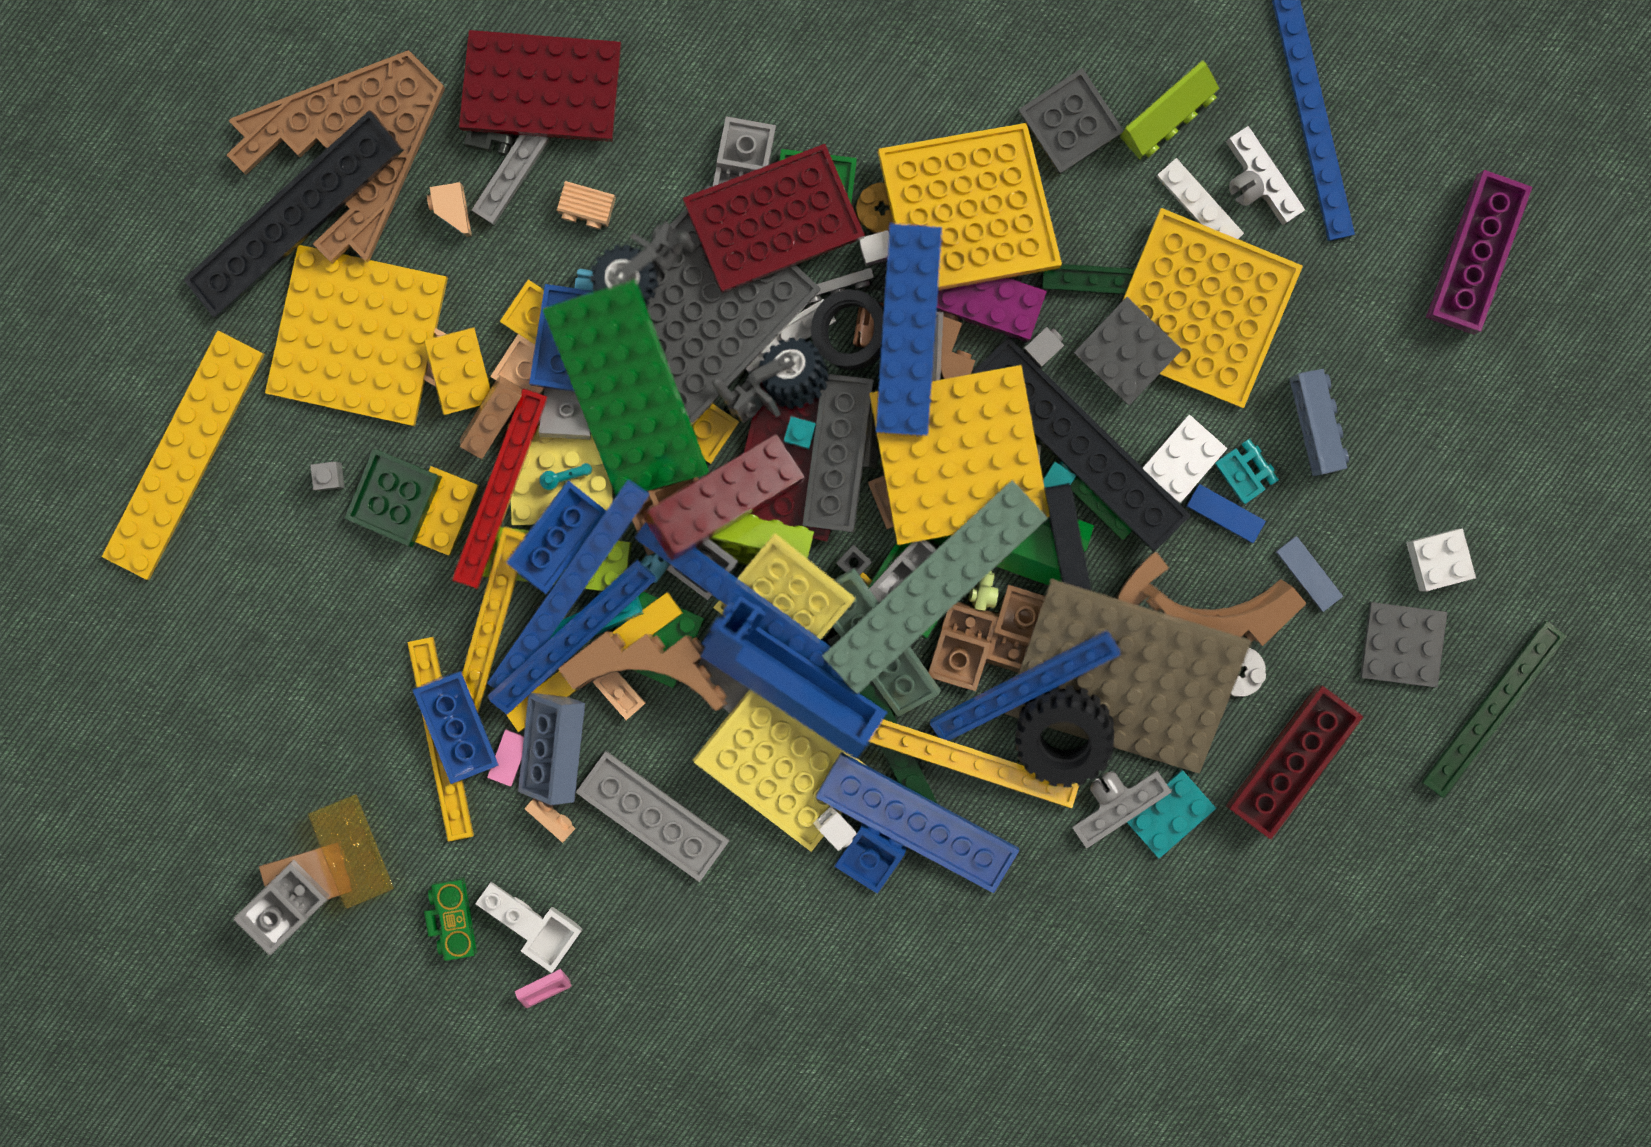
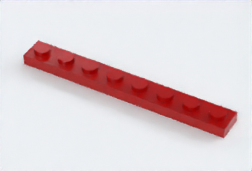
M523 388L522 396L517 403L452 580L454 582L475 589L479 588L546 406L547 396Z

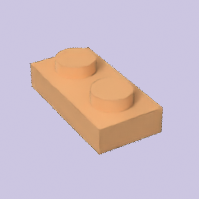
M619 672L610 673L593 681L625 720L629 719L646 704Z
M533 799L525 807L526 811L562 843L576 829L572 826V822L568 817L560 815L553 809V805Z

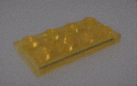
M356 794L307 814L345 909L394 889Z

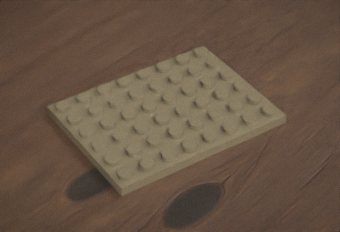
M1051 579L1018 675L1108 630L1120 649V655L1059 685V689H1066V685L1074 686L1073 689L1078 691L1080 688L1088 690L1089 696L1093 694L1101 699L1100 705L1106 704L1109 709V715L1112 716L1114 722V748L1200 774L1251 645L1250 640ZM1026 702L1005 712V714L1019 718V713L1023 707H1026ZM1059 722L1048 726L1049 728L1089 740L1087 733L1075 724Z

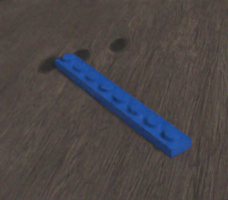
M639 560L635 561L488 695L489 700L505 714L511 712L657 579L654 573Z
M1108 630L932 718L930 725L939 738L949 741L1119 656L1120 649Z

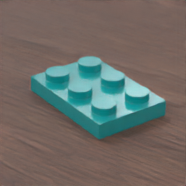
M1182 769L1166 782L1172 791L1170 794L1127 822L1159 859L1216 809Z

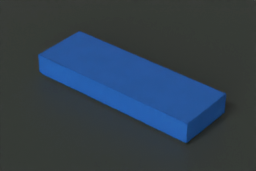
M1201 484L1197 485L1186 505L1191 510L1250 543L1255 542L1266 522Z

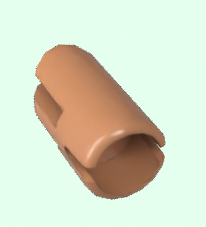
M859 307L853 344L857 347L865 348L873 337L874 321L867 309Z

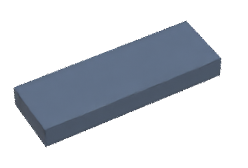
M1297 536L1275 551L1321 612H1324L1343 597Z

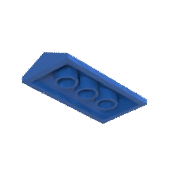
M568 480L505 563L521 577L546 594L574 558L606 510Z
M461 671L439 677L413 689L450 784L499 766Z

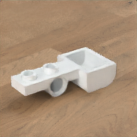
M492 882L476 902V905L528 940L521 952L551 973L582 931L578 924L553 907L542 918L525 902L512 897Z

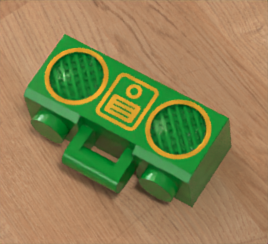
M465 877L433 883L431 885L432 889L428 890L430 904H435V909L424 911L428 937L440 935V940H437V950L439 955H443L444 961L474 956L477 953ZM438 914L440 917L441 929H437L435 915Z

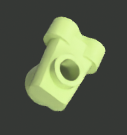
M992 570L976 584V587L970 590L969 601L973 602L972 606L974 609L986 610V607L995 608L998 588L991 587L995 576Z

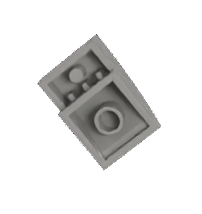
M726 116L713 186L770 165L776 125Z
M928 540L912 542L870 587L869 590L877 601H882L937 548Z
M293 860L233 919L271 955L330 895Z

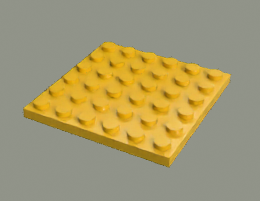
M1027 123L878 149V157L894 224L942 227L938 290L1061 268L1062 263Z
M1160 208L1123 300L1128 297L1182 349L1160 375L1244 408L1303 266Z
M299 245L265 393L415 426L425 384L424 376L428 367V356L423 340L435 336L434 332L435 328L437 329L448 278L372 260L366 263L363 258L342 254L332 264L317 248Z
M1021 365L932 381L928 435L876 432L897 545L953 535L1011 480L1021 488L1047 518L1050 517ZM879 391L869 393L875 428Z

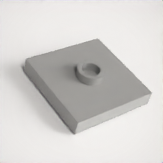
M545 388L544 396H547L548 400L540 420L539 436L591 440V432L575 392Z

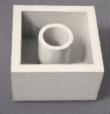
M1454 529L1406 542L1419 591H1429L1476 578L1463 529Z

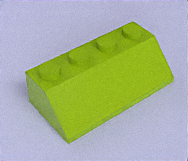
M1202 60L1124 129L1120 138L1139 160L1145 155L1148 158L1151 157L1160 148L1157 145L1164 138L1168 142L1179 132L1177 127L1183 121L1187 125L1198 115L1196 110L1203 105L1207 108L1217 99L1214 94L1219 90V86L1207 64Z
M749 514L709 540L738 561L737 563L749 565L774 533L808 559L814 532L809 531L804 526L792 527L784 525L778 520H762L756 515Z

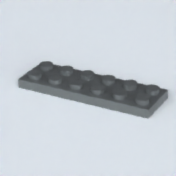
M828 374L829 381H826L827 387L825 390H821L822 395L819 398L803 526L854 532L871 410L869 393L873 392L874 380Z

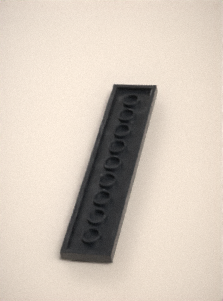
M369 110L183 280L210 314L218 319L399 156L404 149L377 116Z
M1008 337L972 374L1021 365L1034 435L1073 474L1077 475L1076 477L1141 541L1155 552L1191 515Z

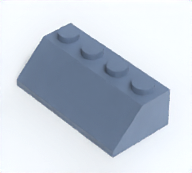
M1324 369L1299 373L1290 377L1289 380L1312 476L1346 469V463H1349V456L1346 448H1342L1340 440L1343 438V431L1340 423H1336L1334 414L1337 413V406L1334 398H1330L1328 389H1331V381L1329 375L1324 373Z
M530 693L528 695L518 792L549 805L574 802L585 703L564 696Z

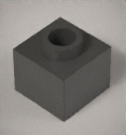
M852 545L836 564L844 572H848L853 569L849 565V560L856 558L859 564L855 567V570L860 575L872 561L855 545Z

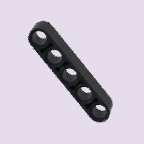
M1070 483L1044 487L1061 582L1092 591Z

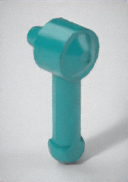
M583 463L581 466L558 473L545 471L541 474L539 481L544 489L554 490L561 482L590 475L592 467L588 463Z

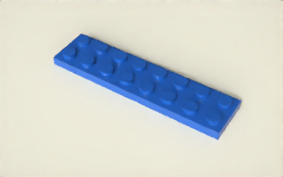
M890 224L876 432L928 435L942 227Z
M842 752L816 794V798L992 893L996 891L1019 852V848Z

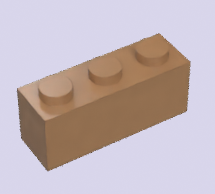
M499 375L462 434L460 447L483 459L521 398L522 388Z

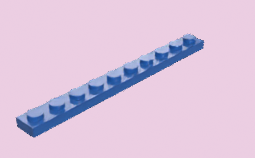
M1272 0L1327 239L1332 241L1355 235L1301 1Z
M628 479L496 668L487 682L488 685L496 689L549 640L650 493Z
M644 523L635 539L724 604L728 605L730 601L735 604L741 595L765 611L766 614L760 622L759 628L847 685L846 681L822 657L831 648L828 644L696 548L691 549L671 562L647 523Z

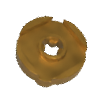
M875 183L864 189L857 201L856 208L860 223L874 234L889 231L890 224H894L885 183ZM879 202H884V205L889 206V210L885 211V215H880V212L874 209V207L879 205Z

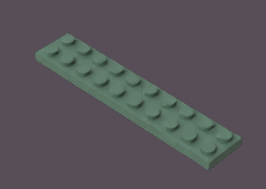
M1011 480L826 651L822 657L858 694L1038 528L1047 517L1021 488Z

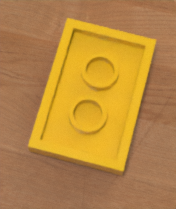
M472 327L423 340L443 414L446 415L480 406L489 393L490 386L475 328Z
M430 466L429 471L442 476V479L415 542L451 556L479 485Z

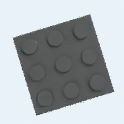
M1083 68L1018 110L1059 175L1120 136L1124 131Z
M1126 297L1073 353L1127 405H1130L1182 349L1138 306Z
M1370 602L1360 678L1438 688L1447 612Z

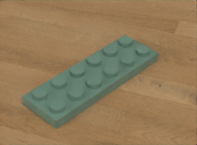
M855 568L834 579L836 583L855 597L853 603L833 625L841 638L879 603ZM910 646L872 680L897 717L938 696L941 691Z

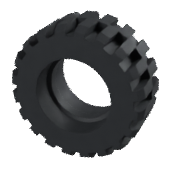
M1066 685V689H1059V686L1049 692H1045L1027 701L1026 707L1021 709L1019 720H1017L1015 748L1018 751L1017 756L1020 763H1025L1024 769L1029 774L1034 772L1037 780L1041 782L1047 780L1051 786L1064 784V787H1072L1073 783H1077L1080 786L1086 784V779L1088 778L1090 780L1097 778L1099 770L1104 771L1108 766V760L1112 757L1114 746L1113 718L1109 715V709L1106 704L1100 705L1101 699L1095 694L1089 696L1086 689L1080 688L1078 691L1074 690V686ZM1067 722L1082 728L1089 736V740L1079 748L1060 750L1050 746L1042 738L1041 732L1052 724Z

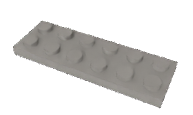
M605 751L576 791L582 798L698 882L702 880L730 841L608 751Z

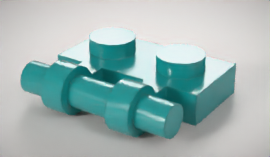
M1250 438L1242 443L1246 450L1244 455L1241 456L1237 448H1235L1214 463L1243 505L1266 490L1260 482L1262 479L1266 478L1270 485L1279 480L1273 472L1275 471L1273 466L1267 464L1260 454L1262 452L1258 445L1255 446ZM1251 459L1260 470L1257 474H1254L1247 464Z

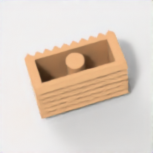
M565 181L557 211L559 214H562V219L574 223H576L577 219L587 221L586 226L601 230V226L608 227L616 197L613 194Z

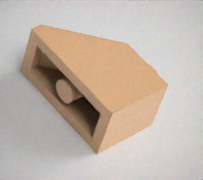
M458 182L430 187L431 195H427L429 209L434 210V213L466 237L472 236L463 185Z

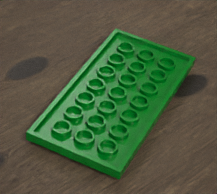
M635 279L546 306L542 309L616 496L628 479L648 491L700 477L709 472Z

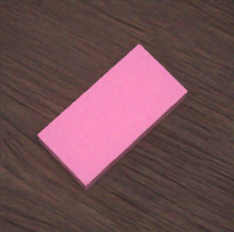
M505 730L495 755L499 766L491 768L487 778L508 786L513 785L522 760L524 736Z
M559 969L516 990L515 994L525 1008H529L570 988L572 985L565 973Z

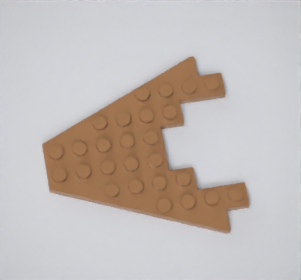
M408 50L231 118L229 122L244 138L227 156L247 175L280 142L284 141L301 158L318 140L327 149L369 110L372 111L404 151L345 203L349 210L313 243L332 264L350 247L368 263L445 87Z

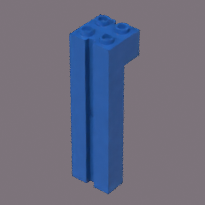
M741 595L735 604L730 601L722 613L724 616L716 620L710 629L711 632L702 643L706 648L700 657L857 760L887 712L759 628L758 626L766 614L765 611Z

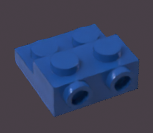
M862 823L856 831L857 834L854 836L852 843L844 850L835 867L878 894L903 858L907 847Z

